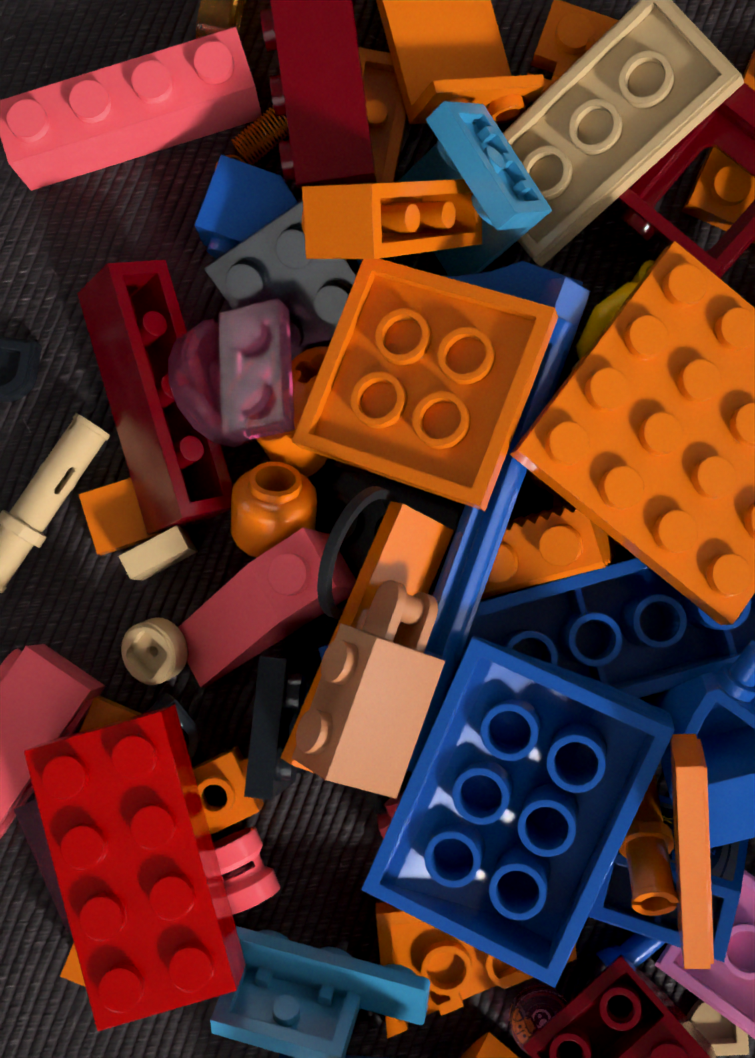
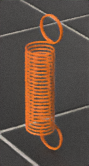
M273 105L272 108H269V111L266 110V113H263V116L260 115V119L257 118V122L254 120V124L250 123L247 129L244 128L245 133L241 131V134L238 133V137L235 136V140L231 139L235 148L250 165H254L255 162L261 160V157H264V154L267 155V152L276 147L279 141H283V139H286V136H289L288 125L280 116H277L282 122V126L272 113V111L275 113ZM270 115L275 119L279 127L274 123ZM267 118L272 122L276 130L272 127ZM263 119H264L265 122L269 125V127L272 129V131L267 127V125L264 123ZM260 122L264 125V127L267 129V131L269 132V134L265 131V129L262 127V125L260 124ZM258 126L262 129V131L264 132V134L266 135V137H265V136L263 135V133L259 130ZM225 155V156L230 157V158H231V157L237 158V159H239L241 162L246 163V162H245L243 159H241L239 156H236V155Z

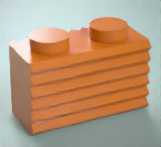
M569 502L561 507L556 505L550 510L543 509L536 514L532 512L525 517L519 516L514 520L509 519L481 599L605 568L617 556L614 539Z

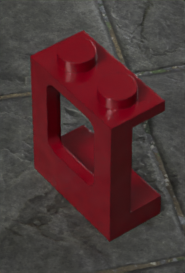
M745 83L642 175L630 189L628 188L618 197L619 202L626 209L619 218L637 235L647 242L654 234L659 236L668 245L676 241L719 278L724 275L755 240V200L718 242L707 251L699 247L654 208L656 203L698 154L708 147L719 149L755 178V91Z

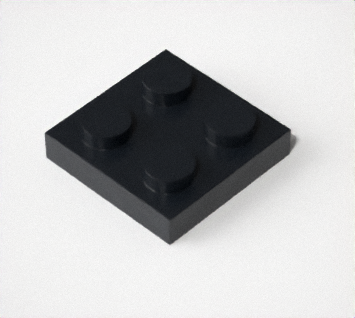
M303 199L211 261L204 268L279 373L286 370L290 362L305 350L323 347L331 342L360 268L356 259H306L305 234L301 221Z
M284 652L259 656L244 797L272 800L296 781V773L305 774L306 772L304 769L290 765L280 757L316 676V670H308L309 655Z

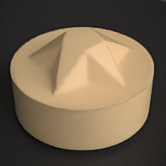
M156 617L140 622L128 629L122 640L121 652L124 664L130 674L144 684H161L178 675L186 665L188 648L184 635L174 623L167 619Z

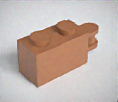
M388 580L378 588L362 630L343 623L340 624L335 640L324 653L321 664L322 676L310 709L299 722L296 733L297 745L292 759L324 780L397 799L445 664L444 660L424 653L438 612V604L434 596L424 592H418L412 596L407 594L403 584Z

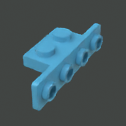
M236 926L246 966L237 991L220 995L210 1019L212 1034L294 1058H345L359 1009L423 1025L428 1009L431 982L428 978L418 976L411 969L402 965L388 964L382 966L353 958L350 954L339 948L323 947L319 949L290 941L283 934L273 930L257 932Z

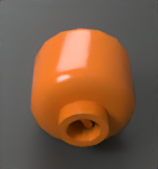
M282 462L262 463L241 475L233 485L231 497V535L237 547L248 555L257 558L302 528L315 530L317 512L316 488L308 477L300 473L293 466Z

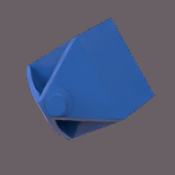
M752 640L734 664L725 663L718 672H710L695 677L648 702L671 713L675 729L673 734H696L697 739L701 740L707 765L710 848L755 838V641ZM669 742L661 759V765L673 804Z

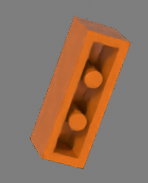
M464 179L302 186L303 212L301 221L305 234L306 259H380L481 245L482 218L472 204L471 197L473 193Z

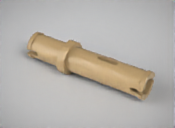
M77 413L72 417V422L46 460L40 465L37 473L10 512L2 510L0 513V593H4L7 588L6 585L32 547L40 548L47 538L42 534L69 493L74 489L101 446L110 438L107 432Z

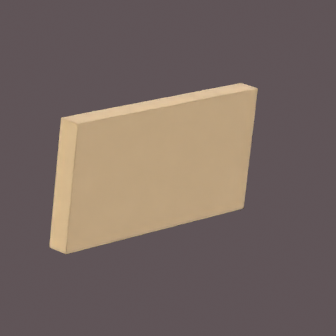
M639 0L503 132V135L553 210L517 240L535 263L541 267L744 84L742 74L672 0Z

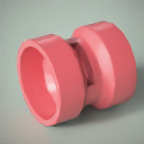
M252 826L213 842L232 915L262 903L280 890L281 886L274 869L265 866L261 858L260 852L263 843L256 827Z

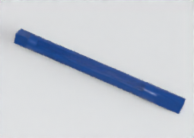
M566 277L545 281L538 303L555 307L558 315L557 323L485 511L465 505L433 593L437 600L438 612L424 653L444 660L445 664L407 771L413 772L452 684L463 648L527 468L509 454L553 397L590 294L588 289Z

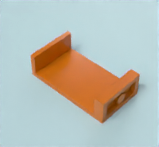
M376 0L409 124L427 123L426 119L443 101L484 104L496 124L508 123L526 111V106L546 87L543 74L511 75L491 0Z

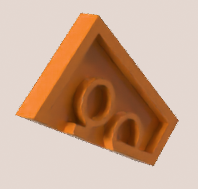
M386 902L376 903L380 965H402L411 969L416 975L430 980L426 1015L438 1010L441 1016L464 1007V999L492 987L499 986L507 989L533 978ZM576 944L567 963L577 959ZM385 1016L387 1039L409 1030V1022Z

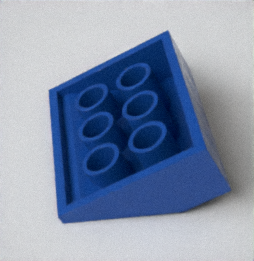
M473 636L361 890L555 988L675 731L671 713L608 684Z

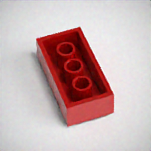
M168 706L67 735L25 750V759L97 1032L237 991L246 963L176 706Z

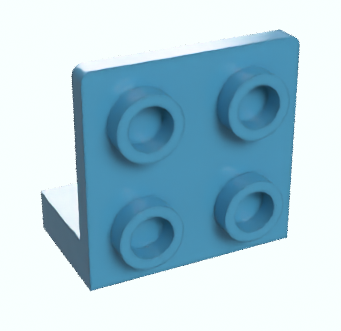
M443 101L426 119L438 138L437 144L398 182L465 180L473 193L471 197L472 204L482 218V244L433 251L448 276L475 274L485 269L553 210L484 104Z

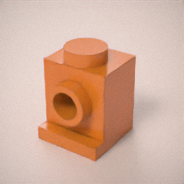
M238 746L192 767L210 834H214L258 813L264 804L263 799L244 797L248 757L243 758ZM209 785L221 786L227 794L226 804L221 807L211 806L204 794L206 787Z

